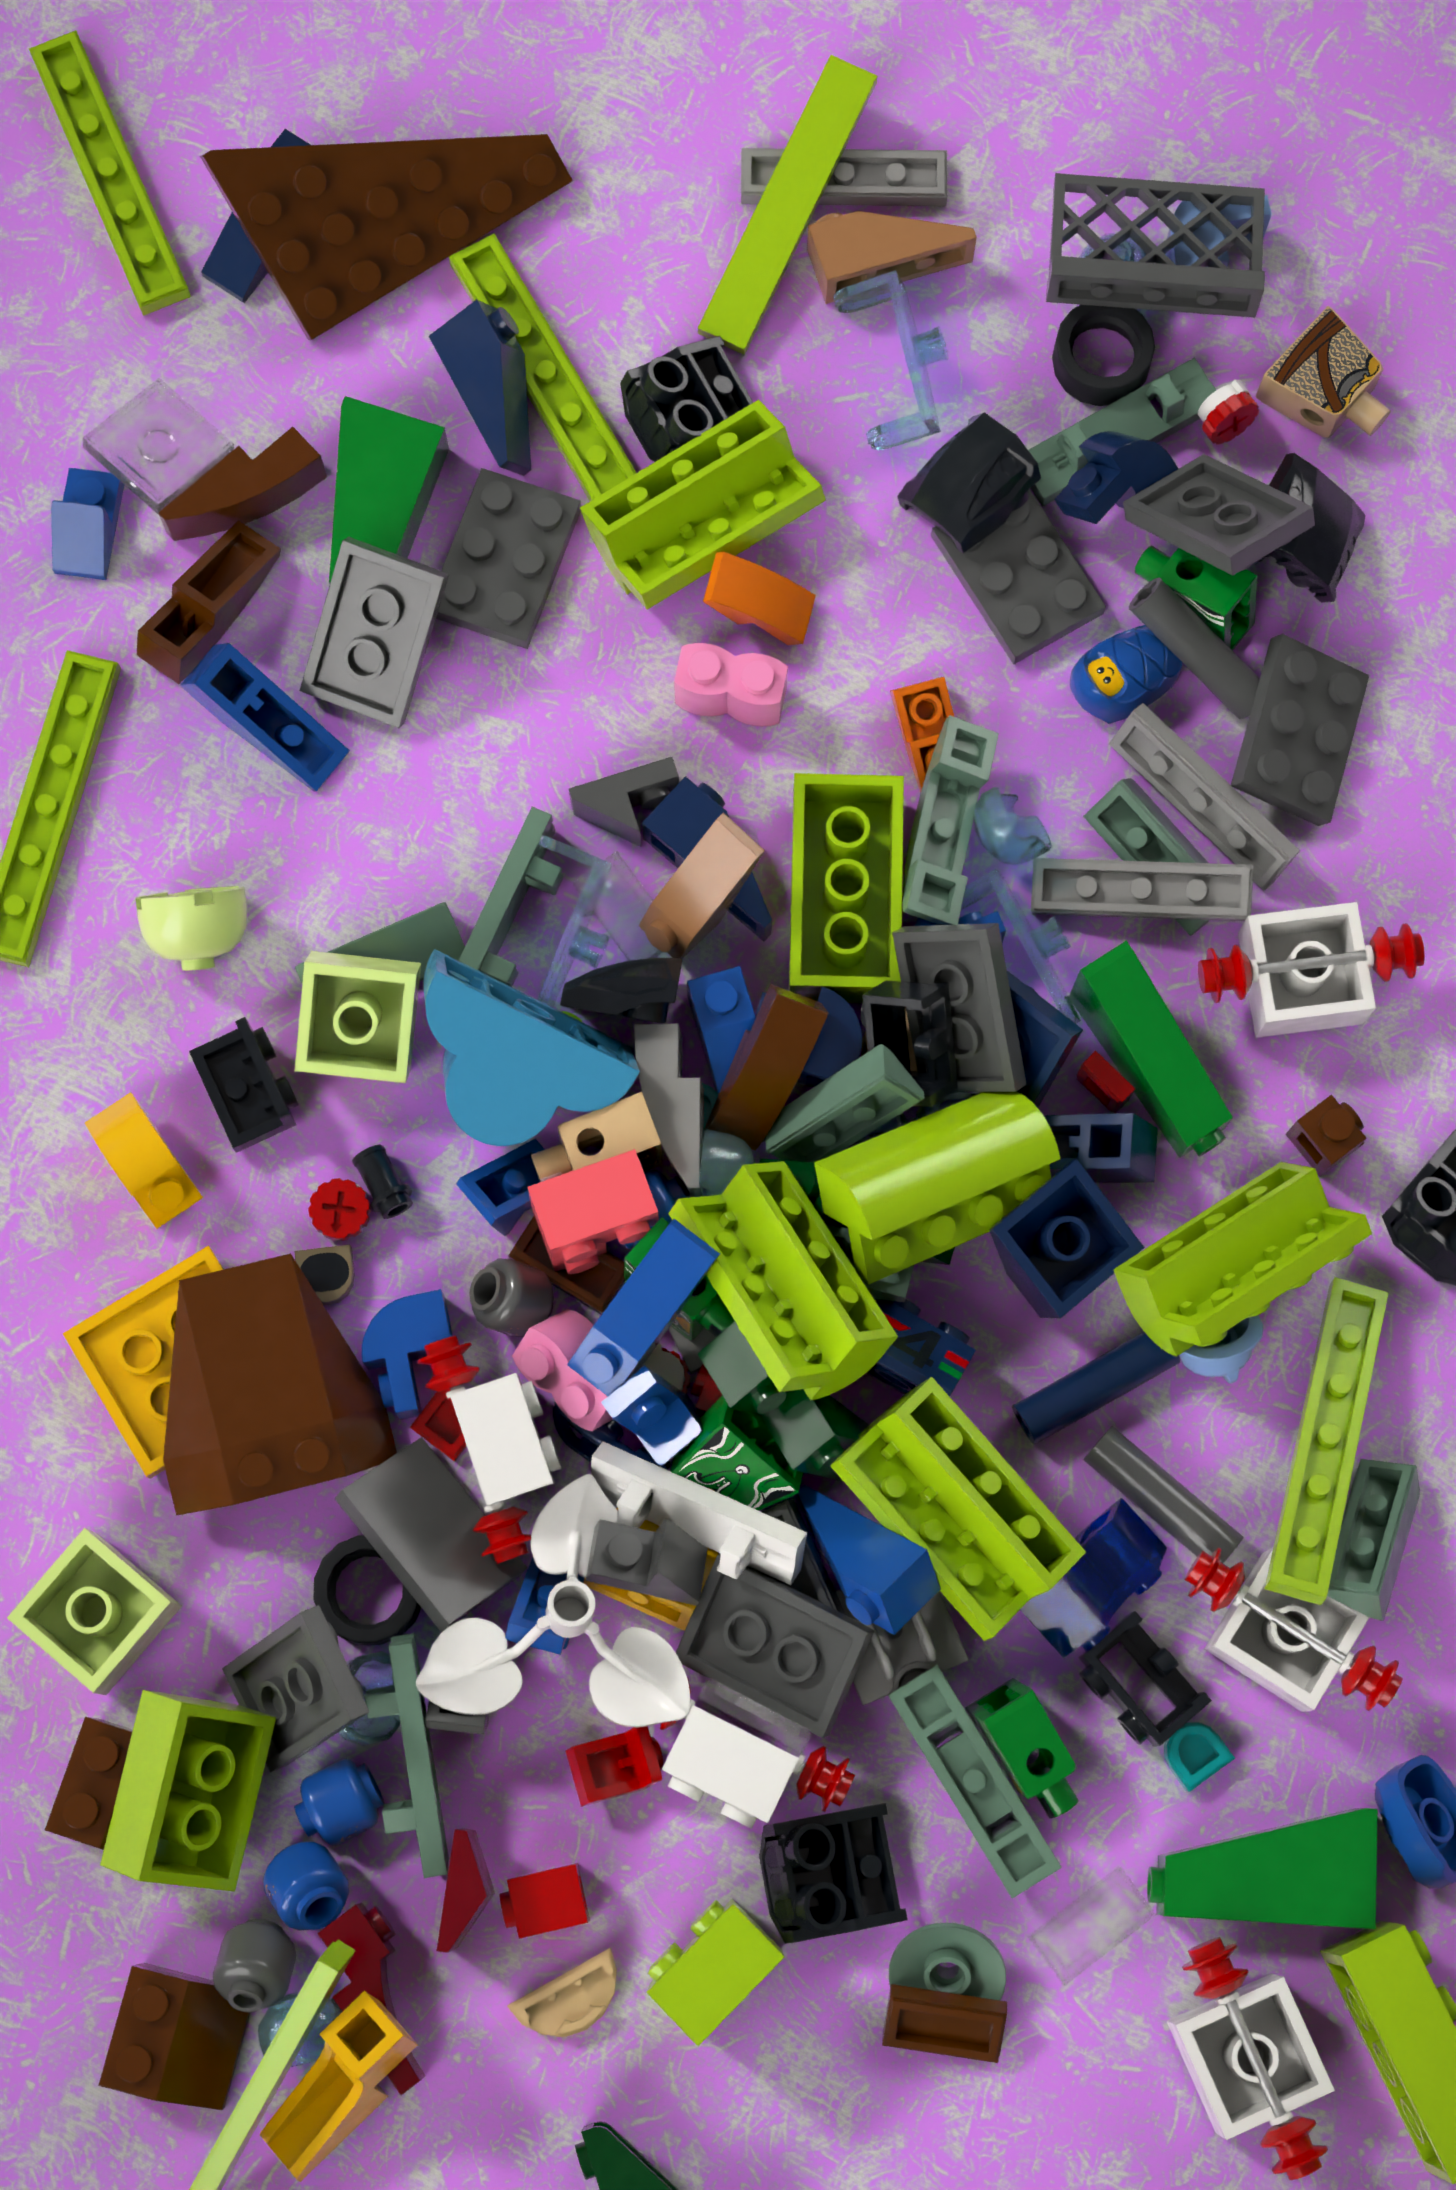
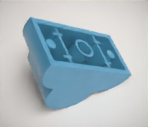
M436 949L433 950L427 962L423 978L426 1017L433 1035L445 1048L443 1076L448 1109L456 1124L467 1135L489 1145L509 1146L529 1140L543 1130L553 1117L558 1106L579 1112L595 1111L615 1103L631 1088L640 1072L631 1046Z

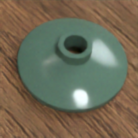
M935 1923L911 1932L897 1945L889 1964V1985L895 1984L1001 2000L1006 1986V1968L1003 1957L996 1945L978 1930L957 1923ZM944 1962H950L956 1965L947 1968L939 1964Z

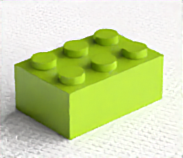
M142 1690L100 1866L137 1881L235 1892L276 1717L237 1704Z
M733 1898L725 1907L715 1900L691 1924L690 1929L696 1934L692 1941L683 1950L674 1942L650 1966L647 1973L653 1981L650 1983L646 1993L697 2046L720 2025L785 1957L782 1949Z

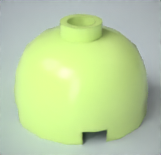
M245 887L188 889L185 892L171 894L162 892L135 897L140 930L150 949L164 959L181 960L183 971L215 967L214 957L232 951L241 941L247 926Z

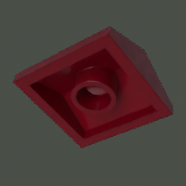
M463 1828L455 1829L436 1950L439 1952L449 1953L459 1947L495 1894L476 1830Z

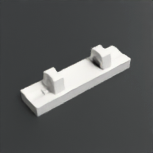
M602 1442L592 1455L591 1475L596 1479L609 1501L618 1507L615 1523L639 1528L645 1520L659 1526L665 1519L671 1520L702 1545L719 1552L721 1557L717 1571L734 1579H738L745 1568L750 1566L792 1585L801 1571L807 1532L606 1442Z

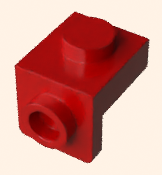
M648 1726L633 1727L624 1733L572 1746L565 1750L581 1807L641 1791L662 1780V1751L658 1741L650 1736Z

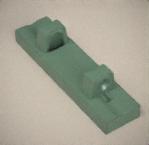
M1195 357L1029 449L1028 451L1038 463L1041 479L1030 489L1042 507L1049 504L1068 485L1071 476L1088 463L1079 446L1089 437L1105 431H1114L1158 443L1199 420L1198 410L1208 396L1216 391V388L1208 380ZM1154 398H1156L1163 409L1162 419L1150 403Z
M531 807L458 960L510 987L513 986L518 975L516 964L497 956L525 895L529 887L556 895L564 878L561 867L543 860L556 832L555 826L552 824V814L535 807Z
M415 1633L391 1637V1643L388 1646L393 1685L368 1689L364 1696L365 1703L369 1709L367 1714L369 1719L399 1715L412 1799L384 1804L382 1810L384 1829L386 1834L416 1830L424 1878L447 1875L449 1855L429 1728H425L427 1715L425 1698L416 1687V1680L420 1674V1665Z
M937 1664L889 1693L890 1700L1011 1898L1013 1899L1061 1869L1062 1867L939 1666ZM958 1732H962L960 1735L956 1736L944 1745L940 1746L939 1748L937 1747L949 1736L956 1734Z

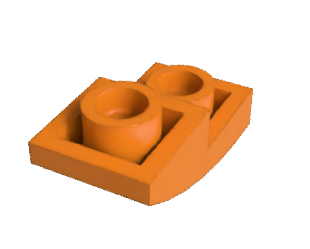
M717 552L703 602L738 625L754 623L786 645H799L804 643L816 595L795 582L756 563L726 552Z
M938 677L890 690L901 734L920 793L944 722L949 715L954 716L945 677Z

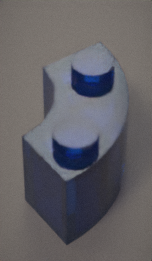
M1120 1498L1075 1537V1540L1086 1551L1077 1563L1051 1590L1031 1598L1020 1609L1063 1658L1080 1646L1085 1651H1088L1101 1642L1111 1629L1108 1625L1109 1621L1125 1600L1134 1592L1136 1595H1140L1147 1591L1162 1575V1571L1159 1568L1167 1547L1123 1498Z

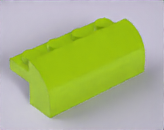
M758 399L705 431L701 436L695 437L581 506L580 510L591 538L615 580L627 595L632 592L648 610L710 572L717 552H726L736 556L826 501L822 485L794 457L785 426Z
M982 1092L814 1162L823 1212L848 1227L855 1270L862 1281L871 1284L990 1232L989 1229L1051 1178L1049 1164L1060 1160V1154L1048 1122L1036 1105L1026 1096L1018 1092Z
M785 1161L742 1165L721 1195L679 1198L668 1213L672 1220L676 1219L720 1253L706 1275L779 1392L803 1389L810 1401L831 1395L852 1384L867 1373L897 1339L898 1335Z
M1279 1162L1122 1263L1113 1271L1127 1306L1139 1326L1156 1345L1177 1357L1194 1345L1204 1347L1220 1342L1226 1337L1227 1330L1245 1318L1254 1317L1265 1312L1270 1307L1272 1300L1288 1290L1304 1286L1312 1279L1313 1273L1328 1263L1339 1261L1349 1256L1354 1251V1246L1372 1235V1231L1365 1214L1329 1206L1315 1168Z
M933 1377L910 1390L885 1410L830 1465L883 1527L928 1550L941 1588L940 1592L983 1641L993 1638L1031 1598L1051 1590L1086 1553L1082 1546Z

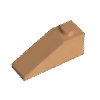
M855 211L845 215L831 213L808 225L807 252L825 304L971 263L974 258L977 236L974 228L863 211Z
M723 812L652 901L638 926L646 933L648 940L655 948L662 952H667L672 958H684L721 922L765 850Z

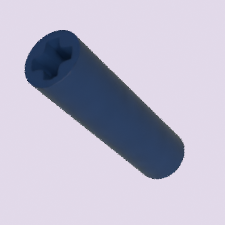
M1142 1332L1012 1405V1409L1025 1435L1033 1445H1036L1180 1363L1179 1355L1176 1357L1167 1353L1156 1345L1145 1332Z

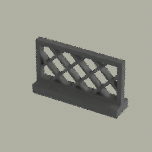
M1055 173L1046 302L1255 318L1264 292L1265 271H1262L1265 189ZM1065 192L1086 193L1096 205L1081 217H1078L1064 203ZM1125 196L1138 197L1149 209L1131 221L1115 204ZM1177 200L1190 201L1201 213L1184 225L1168 207ZM1229 204L1251 206V219L1236 229L1220 211ZM1104 212L1121 228L1118 233L1105 243L1087 226ZM1156 216L1174 233L1158 246L1140 230V228ZM1063 220H1065L1069 224V226L1066 227L1064 230ZM1208 220L1226 236L1223 241L1211 250L1193 234L1196 229ZM1077 233L1094 249L1085 258L1062 256V244ZM1249 233H1250V241L1245 237V236H1246L1247 234H1249ZM1130 237L1147 255L1138 262L1123 261L1112 250ZM1183 241L1199 259L1190 266L1175 265L1165 254ZM1235 245L1249 259V270L1228 269L1218 257Z

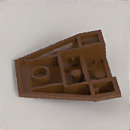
M291 1253L179 1280L163 1455L176 1516L236 1505L345 1477L378 1466L397 1454L387 1409L384 1407L381 1396Z

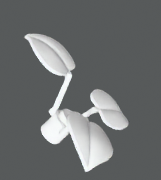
M591 1474L581 1476L555 1494L543 1508L533 1526L530 1546L537 1567L547 1574L558 1575L567 1573V1580L560 1582L551 1590L548 1597L546 1615L539 1618L537 1624L515 1646L508 1650L505 1633L493 1622L480 1618H466L448 1626L433 1643L424 1667L416 1680L417 1690L429 1701L445 1710L464 1715H486L506 1707L518 1695L523 1683L522 1674L512 1659L520 1656L546 1630L551 1629L555 1634L565 1638H573L586 1633L589 1635L597 1652L605 1658L591 1672L589 1691L593 1704L606 1719L625 1727H644L681 1720L688 1715L690 1709L688 1679L680 1659L664 1638L648 1629L631 1627L619 1634L613 1649H610L599 1632L598 1624L592 1621L595 1610V1597L586 1584L578 1581V1574L586 1578L596 1524L600 1519L615 1523L618 1511L603 1493L596 1479Z

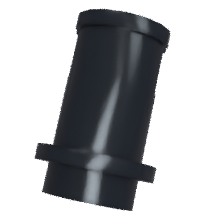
M381 1144L371 1146L353 1158L352 1163L358 1169L373 1198L370 1206L374 1212H380L383 1219H389L400 1215L412 1206L413 1202L409 1196L413 1191L409 1185L402 1184L386 1154L384 1146Z

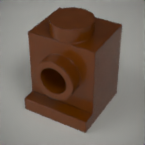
M1332 1094L1298 1119L1286 1133V1136L1310 1166L1316 1169L1319 1177L1356 1151L1367 1139L1361 1131L1364 1126L1358 1114L1347 1103L1342 1102L1339 1104Z

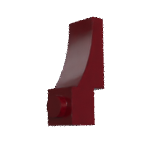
M363 1903L355 1904L318 1932L327 1948L333 1941L336 1942L339 1939L356 1950L344 1971L351 1983L335 1994L333 1999L343 2012L362 1992L366 1991L378 1999L397 2020L390 1996L386 1957L396 1951L389 1941L396 1933L377 1906L368 1911ZM410 2052L387 2076L400 2095H403L421 2081L425 2074L412 2052Z

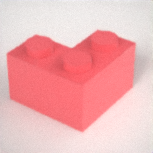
M635 1149L527 1187L533 1214L553 1270L556 1272L566 1269L568 1274H577L589 1270L599 1264L598 1255L607 1253L606 1242L617 1238L620 1244L638 1241L649 1232L651 1226H654L659 1221L658 1210Z

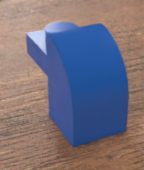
M441 1289L402 1297L387 1304L371 1320L363 1338L362 1362L368 1370L387 1366L388 1373L378 1375L382 1401L385 1408L394 1406L395 1413L400 1420L418 1417L422 1412L412 1361L427 1356L424 1348L425 1345L453 1336L446 1298Z

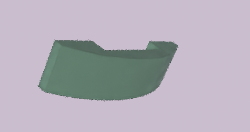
M951 715L946 718L926 773L911 830L903 880L902 904L904 913L938 925H958L968 877L962 875L980 788L989 781L999 733Z

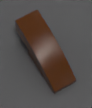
M291 427L253 460L240 446H237L158 512L166 533L173 541L203 537L229 530L238 520L247 524L269 515L301 497L324 480L327 475L321 455L294 427Z
M238 520L172 584L171 598L138 630L137 656L177 684H180L212 646L221 639L248 604L279 558L281 548Z
M773 984L769 985L751 1031L745 1030L704 1128L705 1133L754 1151L758 1149L790 1096L829 1014L822 1003Z

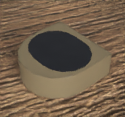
M350 1244L294 1251L295 1261L323 1305L339 1303L349 1295L354 1286L355 1277L353 1253Z

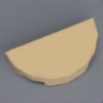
M611 1947L510 2003L507 2007L522 2025L542 2035L567 2037L587 2030L604 2015L615 1994L617 1967Z

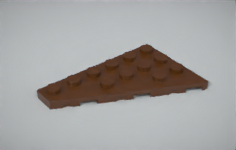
M548 134L210 150L200 156L308 340L316 338L573 181Z

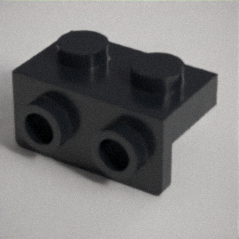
M246 1017L235 1021L238 1029L189 1051L232 1148L236 1153L296 1126L290 1109L299 1106L286 1076L275 1079L267 1062L277 1056L264 1028L261 1027L253 1031Z

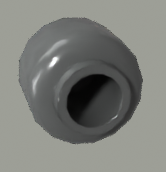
M498 1258L480 1270L471 1283L469 1295L472 1311L476 1320L488 1329L513 1337H524L530 1327L548 1319L551 1315L554 1300L553 1286L548 1275L536 1267L513 1259Z
M252 1919L227 1931L220 1946L213 1971L215 1989L233 2008L242 2012H255L276 2005L283 2000L290 1984L296 1960L294 1943L281 1926L266 1919Z

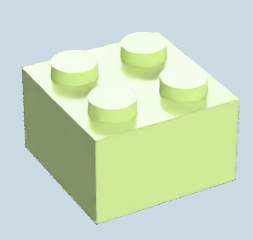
M311 951L304 962L294 1071L406 1083L411 1071L421 963Z
M84 1528L10 1613L7 1619L90 1691L96 1694L107 1695L182 1606L99 1534Z

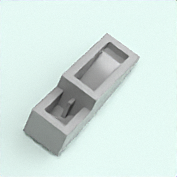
M678 1023L634 1024L635 1054L640 1070L641 1089L661 1145L675 1173L691 1197L703 1196L704 1088L701 1079L682 1078L683 1036Z

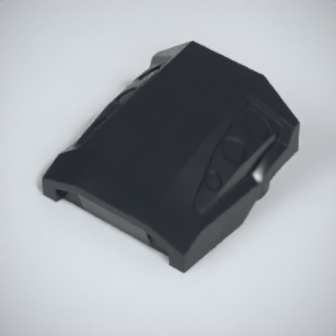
M720 336L676 347L649 363L627 370L622 378L620 386L625 417L650 460L656 462L753 403L722 349L725 344Z
M983 412L971 417L968 420V425L944 444L917 475L905 484L897 498L903 509H913L953 539L956 548L965 553L1005 524L1011 512L1022 507L1027 502L1030 496L1029 489L1041 479V474L1037 461L1019 437Z
M1289 453L1284 457L1269 486L1312 506L1315 526L1264 557L1275 558L1279 566L1286 568L1287 576L1295 586L1301 588L1309 587V591L1315 593L1314 597L1321 603L1334 602L1336 599V587L1352 556L1356 540L1364 527L1365 514L1347 493L1317 467L1297 454Z
M683 958L630 960L594 969L565 983L560 1006L610 1015L622 1013L624 1017L666 1023L669 1003H675Z
M1456 1129L1382 1215L1393 1245L1436 1281L1455 1286Z
M886 1803L763 1826L759 1859L769 1915L785 1944L908 1920L906 1908L900 1909L883 1819V1815L888 1814Z

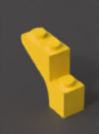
M366 1991L362 1992L319 2034L325 2040L324 2048L319 2058L260 2133L261 2138L299 2182L389 2097L378 2083L418 2046L386 2007Z

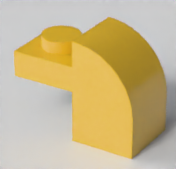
M132 1092L85 1122L87 1129L106 1160L156 1229L203 1198Z

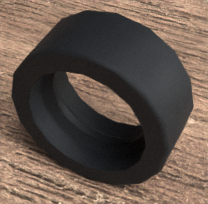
M1079 305L1073 308L1060 323L1052 355L1055 376L1063 389L1080 402L1095 406L1110 405L1142 387L1146 382L1155 351L1153 331L1143 314L1136 309ZM1104 328L1116 331L1128 339L1134 350L1133 363L1126 372L1118 376L1102 377L1090 374L1081 368L1074 359L1072 350L1074 341L1081 333L1090 329Z
M358 1535L338 1543L322 1559L314 1577L313 1600L316 1606H320L327 1622L333 1626L337 1636L358 1645H382L390 1642L391 1637L403 1635L416 1622L421 1606L403 1585L402 1599L397 1610L388 1619L377 1624L357 1623L350 1620L340 1610L336 1599V1583L341 1572L351 1562L362 1557L381 1558L365 1536Z

